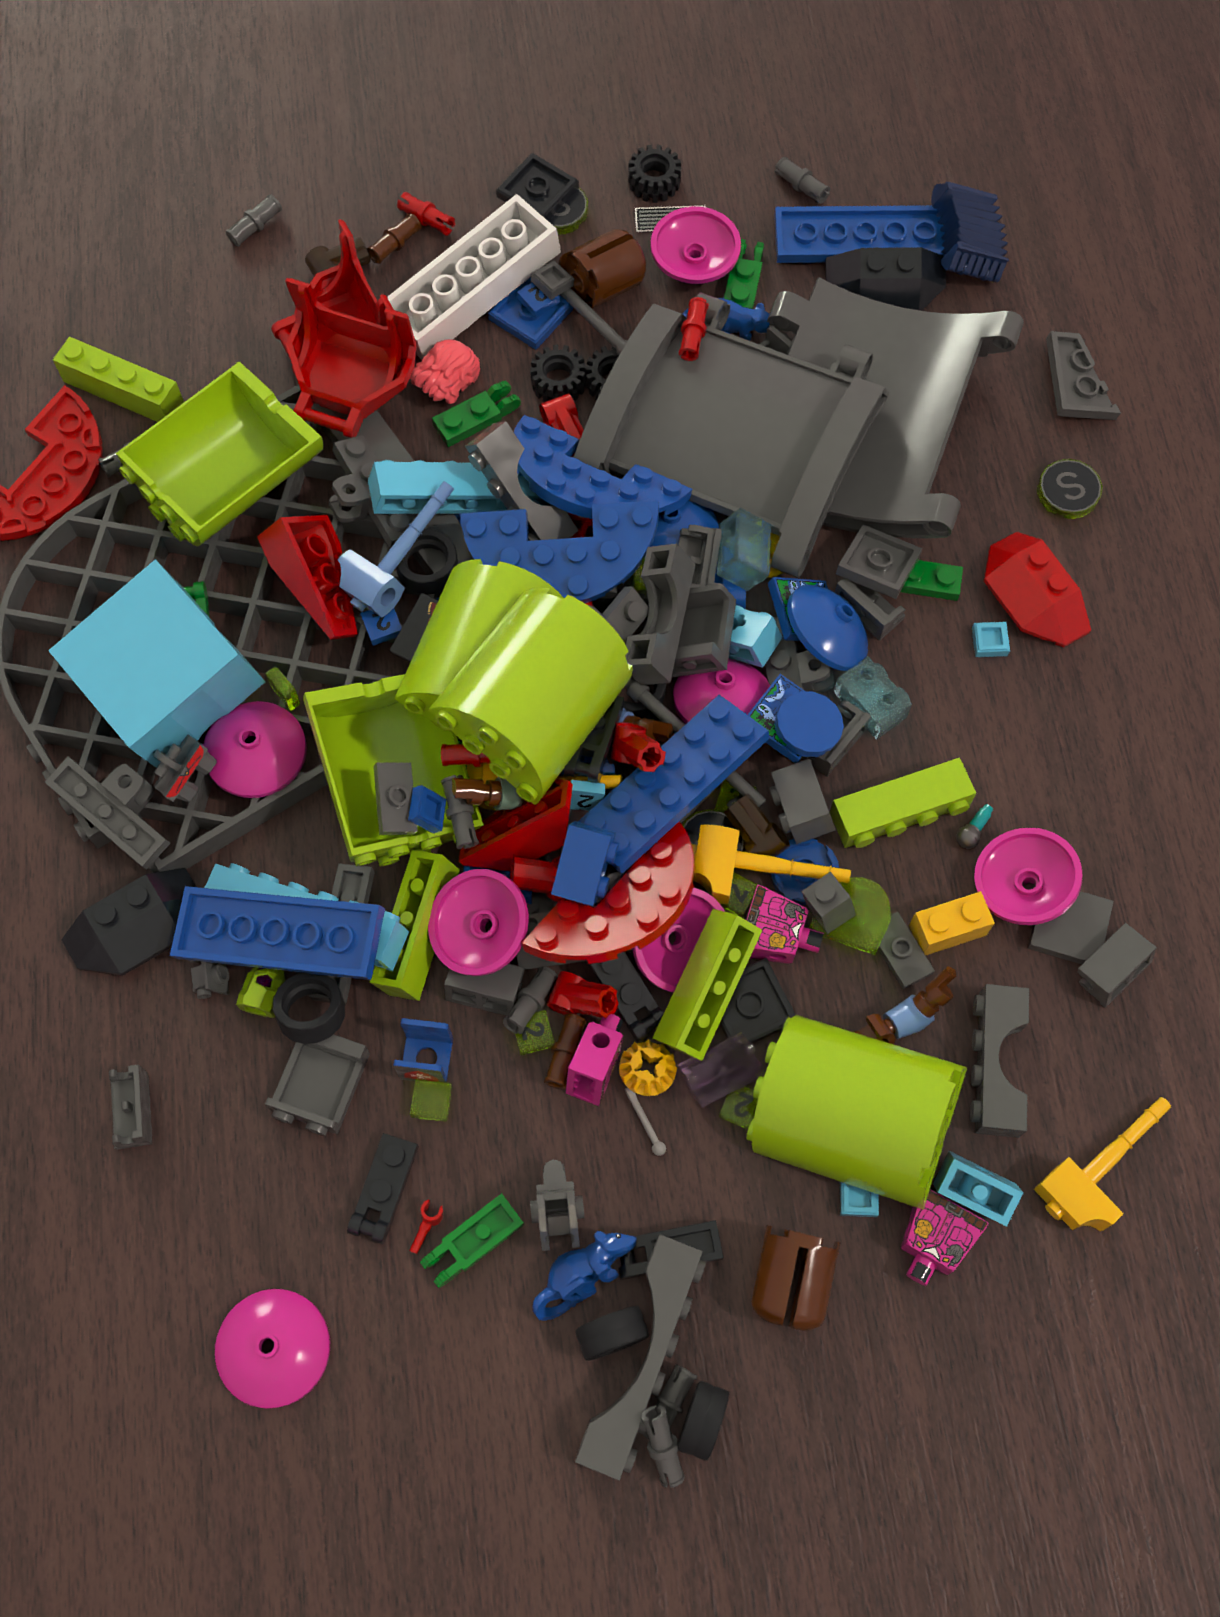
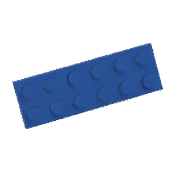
M932 205L775 207L777 263H825L826 257L858 248L922 247L945 256L946 254L941 253L945 248L942 246L945 240H942L941 237L945 233L940 231L944 225L938 224L941 218L936 216L940 210L933 208Z
M719 694L661 746V749L666 752L664 764L659 765L655 772H645L639 768L634 770L578 822L616 832L614 842L619 843L615 861L610 865L620 874H623L770 738L769 731Z
M185 886L170 956L185 960L372 980L385 908L375 904Z

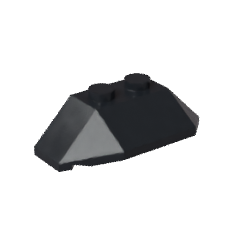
M922 247L858 248L826 257L825 281L878 302L922 311L946 287V270L941 265V259L944 256Z
M186 868L145 874L83 910L61 939L76 967L84 971L90 970L123 976L171 948L185 886L197 887Z

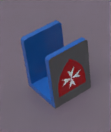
M401 1018L400 1025L406 1036L403 1061L394 1060L393 1065L401 1080L446 1085L453 1045V1036L447 1023ZM423 1049H432L437 1054V1061L435 1064L418 1063L416 1061L417 1054Z

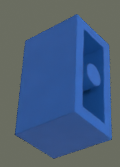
M577 821L569 824L551 894L593 906L599 897L604 899L610 878L605 877L608 863H614L619 843L614 842L616 832Z

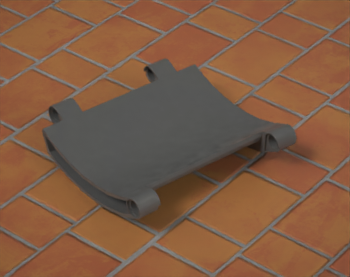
M820 277L816 280L809 300L790 291H782L777 294L767 322L780 331H792V333H795L787 355L830 370L832 363L837 362L845 344L873 354L872 364L865 380L883 386L889 392L888 399L872 422L849 465L823 525L858 533L864 524L893 537L945 538L950 536L961 503L957 498L949 494H929L977 357H987L988 354L1014 350L1024 324L1023 318L1013 311L949 314L902 308L852 293Z
M700 292L697 297L707 300L706 303H709L705 318L706 334L701 338L698 359L686 361L679 355L683 338L681 327L686 317L682 313L653 303L617 358L589 416L574 458L599 470H604L608 473L612 470L622 475H626L637 464L692 488L689 501L778 535L779 541L771 564H768V567L800 578L849 465L872 422L889 396V392L885 387L865 380L872 364L873 354L845 344L837 362L832 363L830 370L721 331L728 319L730 304L727 301Z

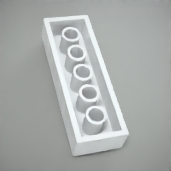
M516 194L390 294L387 298L393 309L409 316L416 341V355L422 360L436 342L448 339L453 340L530 278L532 273L545 266L561 253L557 229Z

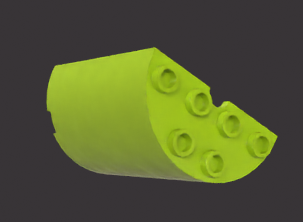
M238 362L116 454L123 465L119 468V471L131 485L133 483L137 485L141 494L151 504L148 508L159 522L166 520L169 523V530L178 541L182 542L186 539L189 543L198 547L322 452L323 440L310 425L287 404L283 406L264 383L241 362Z
M474 559L457 564L450 573L394 699L402 703L408 711L414 714H421L433 721L439 729L449 731L442 728L436 722L435 716L428 711L429 708L521 594L532 588H548L551 590L552 595L564 598L542 578L509 563L499 561L497 566L483 565L481 559Z
M532 588L521 594L428 711L435 716L436 722L442 728L452 731L458 736L469 752L475 755H479L481 752L485 754L491 761L489 765L491 771L512 784L522 799L536 805L632 676L633 665L627 663L625 656L629 651L624 641L599 613L570 595L562 599L552 595L551 590L548 588Z
M405 674L381 678L379 681L370 684H362L360 682L306 692L303 695L349 859L356 866H363L378 861L379 866H387L400 861V856L411 855L412 850L432 853L431 849L437 848L444 843L452 840L456 843L452 822L446 816V810L448 809L447 801L442 831L431 833L417 825L418 832L414 835H379L373 768L376 763H411L413 788L423 785L444 798L446 796L441 783L442 779L453 775H462L464 779H469L466 765H442V744H459L457 736L452 731L439 729L433 721L423 715L408 711L402 703L394 699ZM473 805L474 814L472 819L474 828L477 830L483 826L478 805Z
M795 1015L792 1018L788 1017L778 1042H771L769 1044L765 1057V1063H768L765 1076H759L754 1087L753 1097L757 1098L758 1101L754 1119L751 1121L747 1132V1140L752 1141L754 1153L924 1210L967 1067L803 1016Z

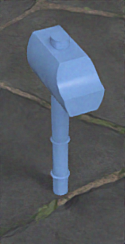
M443 481L414 521L409 524V527L397 539L377 566L351 549L338 558V562L341 565L339 587L352 598L350 603L361 612L368 608L380 617H384L396 606L403 594L404 587L391 574L411 549L419 535H422L421 532L440 507L444 506L443 503L454 490L451 485Z

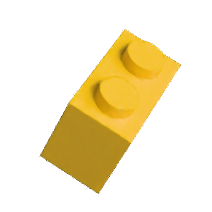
M980 891L916 912L909 927L924 954L929 955L984 937L989 933L995 922Z

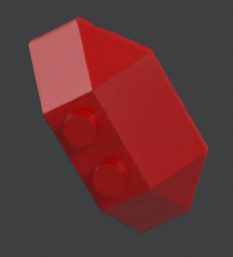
M1015 532L990 545L983 581L1021 632L1042 640L1055 642V645L1063 648L1091 632L1081 589L1042 539Z
M556 778L536 805L532 802L524 801L520 807L512 810H496L482 821L483 826L475 830L479 844L467 849L462 848L458 861L465 866L510 871L514 857L536 860L551 851L561 848L564 845L567 834L573 784L569 780Z

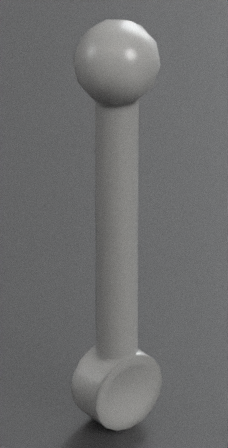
M628 1087L625 1088V1093L653 1144V1153L657 1156L665 1154L666 1145L657 1138L635 1092L631 1091Z

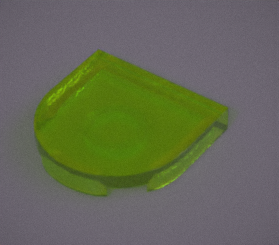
M851 877L849 884L839 883L850 895L856 915L828 934L815 918H813L809 929L824 933L823 937L875 955L891 920L889 898L884 889L876 882L867 878Z

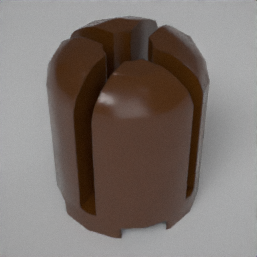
M613 229L562 254L559 260V265L574 278V285L571 289L592 309L640 285L646 271V260L642 248L630 233L621 229Z
M766 1225L764 1243L752 1296L753 1310L764 1321L782 1326L798 1249L802 1247L803 1250L788 1326L801 1331H809L820 1327L826 1318L841 1242L835 1241L834 1248L832 1249L822 1246L823 1238L791 1230H785L782 1237L771 1234L772 1226Z

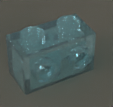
M740 507L720 523L722 535L718 554L717 575L749 591L769 576L771 524Z
M869 656L837 678L834 693L841 701L847 700L863 712L871 715L867 730L876 740L907 718L912 706L908 694L903 688L896 687L888 678L884 667L879 663L875 664Z

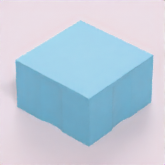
M156 559L48 650L124 743L156 768L161 762L153 756L157 749L166 754L173 743L180 747L187 735L199 740L209 726L221 717L229 714L266 682L238 649L215 627L214 622L188 592Z

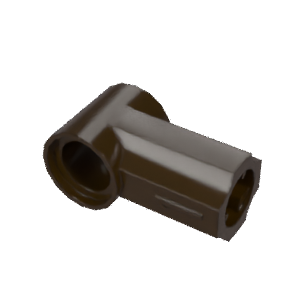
M361 237L355 238L357 257L362 266L370 262V257ZM338 245L328 249L325 246H318L307 253L305 262L313 276L339 265L341 261V247Z
M749 794L724 811V814L736 830L740 831L739 834L745 840L744 846L747 852L777 857L790 847L789 840L783 831L774 822H769Z

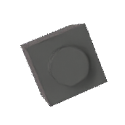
M831 872L801 891L808 910L827 934L856 915L850 895Z

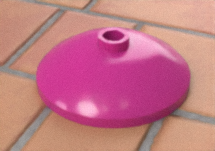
M684 207L670 212L657 223L651 236V254L656 265L669 277L684 283L702 284L718 280L733 269L740 256L741 238L734 223L724 214L706 207Z
M728 658L727 670L679 676L674 686L673 703L677 714L685 724L719 694L748 715L770 687V684L765 676L753 666Z
M261 701L239 704L229 714L215 721L209 728L203 744L208 748L207 752L217 760V763L209 773L212 780L224 791L243 798L265 797L285 788L300 772L307 751L306 738L298 720L283 707ZM248 737H256L252 743H245Z
M1040 828L1014 829L993 839L978 857L974 873L977 892H982L989 911L1002 920L1019 925L1042 924L1065 913L1073 905L1080 893L1083 876L1081 862L1074 848L1061 836ZM1028 883L1036 885L1030 890L1024 888Z
M474 869L463 872L447 882L433 902L428 924L431 946L439 960L455 972L468 976L492 974L510 963L522 947L529 924L527 903L518 886L501 873L488 869ZM491 921L492 927L486 932L485 925Z
M693 888L684 911L664 934L640 950L637 946L632 948L640 971L648 981L658 988L674 993L712 909L724 911L720 903L710 894ZM672 932L676 935V940L673 944L669 942V935Z
M283 1289L263 1290L240 1301L222 1322L215 1344V1362L223 1384L237 1399L259 1408L284 1407L306 1396L317 1385L324 1374L330 1355L329 1330L321 1312L307 1298L293 1291ZM267 1339H272L274 1342L273 1350L268 1354L263 1353L262 1343Z

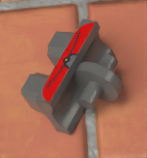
M187 735L180 747L173 743L166 754L158 749L153 754L155 758L161 761L154 771L160 777L153 787L173 802L176 798L191 802L197 793L198 786L188 779L195 769L207 775L211 772L217 760L207 752L208 748L192 736Z

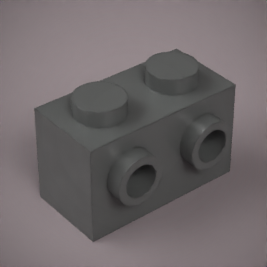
M810 759L771 772L775 785L769 787L775 806H783L784 813L779 814L785 834L792 832L796 844L836 831Z

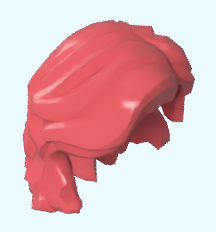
M442 340L434 344V347L424 356L422 362L416 363V367L413 369L409 379H411V384L416 385L420 389L422 388V392L429 393V397H433L434 402L445 399V402L448 404H453L457 401L460 389L463 392L469 385L476 382L480 373V362L474 351L460 341Z

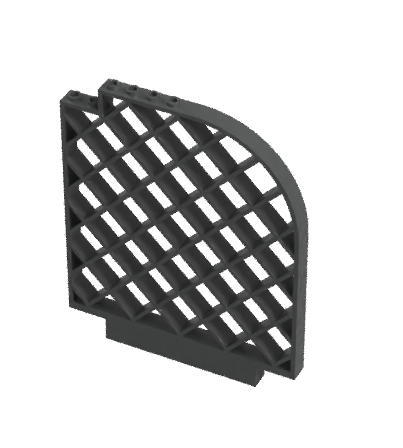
M299 384L276 396L283 406L287 404L293 411L301 393ZM314 403L312 406L313 410L335 416L332 410L321 407L319 404ZM377 410L363 419L357 436H364L379 462L384 460L394 462L414 461ZM306 421L317 433L322 429L332 444L349 439L343 436V432ZM315 456L287 478L281 500L262 497L241 514L275 521L280 517L328 515L340 543H342L345 532L384 539L370 515H367V518L343 523L337 520L330 508L297 503L305 476L330 481L346 476L338 460ZM126 479L87 499L54 522L34 542L21 559L10 578L0 605V683L15 717L31 741V744L26 746L29 753L37 764L43 761L47 768L42 772L46 780L57 767L43 745L53 744L83 750L79 765L94 778L102 754L140 760L137 773L149 784L153 785L156 767L132 751L122 739L108 737L111 726L98 710L89 733L52 727L64 692L85 695L55 658L51 670L13 664L12 650L15 629L63 638L91 614L98 591L115 594L134 578L105 573L115 543L150 549L144 568L155 559L164 568L169 552L205 558L198 582L204 581L206 584L209 611L245 617L236 648L257 672L287 677L281 695L283 699H280L279 706L288 710L298 720L304 735L314 737L309 718L293 714L302 680L332 686H344L360 682L362 684H370L379 681L381 678L391 677L363 672L371 641L362 618L356 616L354 617L358 634L355 635L357 641L349 669L308 662L316 630H323L304 607L268 601L276 573L270 567L262 548L229 542L236 518L214 534L211 539H208L198 547L189 543L186 539L182 542L178 541L169 530V523L166 520L159 522L157 530L122 524L127 506L144 498L135 483L131 485ZM339 506L343 511L351 510L350 506ZM410 514V515H411L412 519L414 520V519L417 517L418 514ZM435 514L424 529L431 528L442 531L451 538L456 547L458 564L474 560L465 542L461 524L454 514ZM77 536L95 539L85 569L49 563ZM385 540L378 564L390 550ZM425 548L412 554L427 575L440 571L446 564L444 553L437 549ZM222 562L260 568L251 598L213 592ZM397 571L392 572L391 575L398 580V582L404 587L403 593L417 596L421 595L419 593L412 592L407 587H405L402 584L400 578L398 577ZM36 580L79 588L68 619L21 611L27 595ZM442 591L436 594L427 595L434 599H437L441 596ZM262 620L301 627L292 659L252 652ZM393 638L385 642L394 643L396 638ZM15 683L44 688L31 724L21 706ZM322 764L307 773L299 772L289 785L272 795L252 798L249 808L234 817L204 812L213 780L209 773L205 775L198 771L195 784L198 786L197 793L189 802L187 809L148 802L137 814L140 818L182 825L174 852L163 859L159 856L149 868L152 873L179 868L188 869L328 785ZM62 797L57 798L68 816L73 813L79 822L73 826L84 842L90 839L96 848L99 849L112 841L96 826L92 827L89 820ZM199 828L210 830L197 838Z

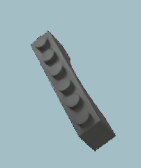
M658 1234L645 1269L651 1289L653 1305L652 1335L646 1357L637 1376L624 1394L605 1411L589 1420L575 1458V1463L619 1481L623 1471L631 1472L638 1450L632 1448L637 1432L644 1435L646 1431L641 1415L647 1407L651 1394L658 1396L666 1373L661 1372L660 1368L664 1357L672 1358L677 1346L679 1336L673 1332L678 1319L685 1321L690 1310L693 1298L688 1297L687 1294L692 1281L699 1283L706 1265V1261L700 1259L703 1251Z

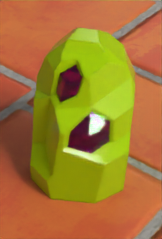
M253 967L251 972L247 974L242 990L238 995L236 1003L238 1008L251 1014L274 1018L273 998L277 989L285 982L284 970Z

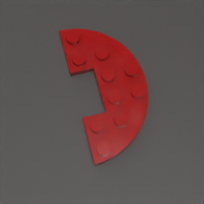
M66 385L60 389L25 428L29 437L46 446V448L9 489L0 485V541L19 539L48 529L68 511L81 504L95 484L101 467L98 459L102 458L103 454L100 430L86 403Z
M680 821L632 864V867L595 908L587 904L562 898L523 940L522 946L524 951L535 957L566 964L567 960H587L588 964L618 959L617 954L636 946L640 950L664 934L684 911L694 887L693 879L696 867L690 838Z

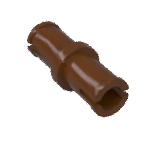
M408 213L394 227H388L384 230L383 236L367 248L370 259L374 263L380 264L393 251L401 250L405 246V241L421 229V224L417 217Z
M565 1014L558 1041L553 1043L551 1048L553 1057L547 1076L544 1079L546 1085L556 1089H566L568 1068L579 1045L584 1026L587 1023L583 1017L575 1014Z

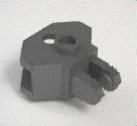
M553 1159L547 1163L545 1162V1165H543L544 1184L536 1185L537 1200L530 1201L532 1224L539 1223L542 1251L550 1250L549 1236L571 1234L572 1248L580 1247L577 1219L585 1218L583 1196H575L574 1181L566 1182L564 1164Z

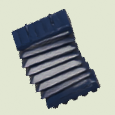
M948 181L934 186L931 204L933 208L940 210L936 215L941 218L938 224L944 225L940 231L945 233L941 237L942 240H945L942 244L945 248L941 251V253L946 254L941 259V265L945 270L956 272L959 275L964 274L980 278L981 281L988 280L995 283L1000 281L1009 259L1004 257L1008 251L1003 249L1008 242L1002 241L1007 234L1000 232L1006 225L998 222L1003 216L996 213L1000 207L993 205L998 200L997 195Z

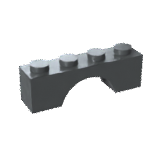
M506 421L492 424L465 446L469 452V461L475 469L482 471L489 481L487 482L488 489L496 498L502 500L507 508L506 510L526 509L528 513V541L570 538L579 531L566 511L551 504H537L529 499L521 489L517 469L524 447Z
M678 544L647 548L641 577L648 593V619L644 630L639 635L627 637L626 647L629 652L625 656L627 663L633 665L632 677L641 685L671 682L695 569V563Z
M986 984L979 995L975 994L973 1000V1015L978 1016V1029H974L972 1035V1050L977 1051V1065L973 1064L971 1070V1086L976 1087V1100L971 1101L970 1122H975L976 1134L1019 1138L1027 1131V1094L1016 1089L1004 1076L999 1063V1050L1002 1041L1006 1037L1021 1032L1029 1023V988Z

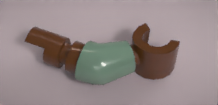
M497 777L495 780H487L485 784L480 779L452 778L454 797L465 799L469 805H482L484 801L486 806H494L495 810H512L520 807L525 801L517 794L516 788L500 777Z

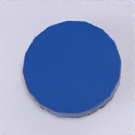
M800 691L788 696L778 708L774 720L775 731L779 739L782 738L783 742L787 744L786 747L791 752L803 757H819L826 754L827 751L833 749L839 742L844 728L842 715L836 704L826 696L813 691Z
M795 839L789 840L790 847L777 856L791 861L793 859L796 862L829 867L832 865V867L839 868L838 860L833 851L827 845L824 846L822 843L817 842L818 840L810 839L796 844ZM770 873L771 882L776 892L800 905H806L801 891L819 880L796 875Z

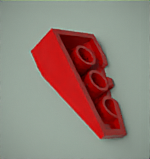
M328 515L280 517L257 536L270 567L330 640L354 637L358 634L353 606L350 603L351 598L339 587L341 567L338 562V556L342 554V548Z

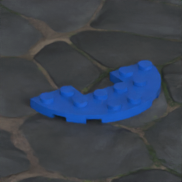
M524 415L515 427L514 434L524 447L518 462V476H524L530 483L529 489L559 509L592 519V504L659 500V513L661 512L665 516L678 510L690 500L692 488L657 474L647 467L635 464L622 479H619L604 470H599L581 462L577 458L571 457L576 452L579 439L567 434L563 430L546 425L536 418Z
M659 500L592 504L593 537L528 541V513L526 509L460 513L461 527L465 542L473 559H481L483 565L497 566L498 562L501 561L518 566L545 580L563 598L570 595L583 603H588L605 596L606 592L612 590L620 583L626 582L642 564L641 561L646 555L647 548L653 544L657 531Z

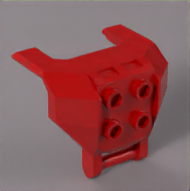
M339 219L341 261L339 265L315 274L310 282L315 297L319 303L330 310L381 326H387L384 311L386 308L393 309L384 294L379 295L380 299L377 301L358 260L354 237L346 223ZM296 309L294 315L275 322L271 327L275 338L281 341L287 354L288 351L285 344L295 323Z
M286 278V285L296 307V318L285 345L301 389L294 412L305 422L308 421L343 432V436L348 438L356 437L363 419L367 418L407 386L415 366L416 341L409 316L405 313L386 308L384 313L387 326L374 324L326 308L317 301L311 284L293 278ZM316 403L321 407L348 415L347 420L313 410L312 406Z

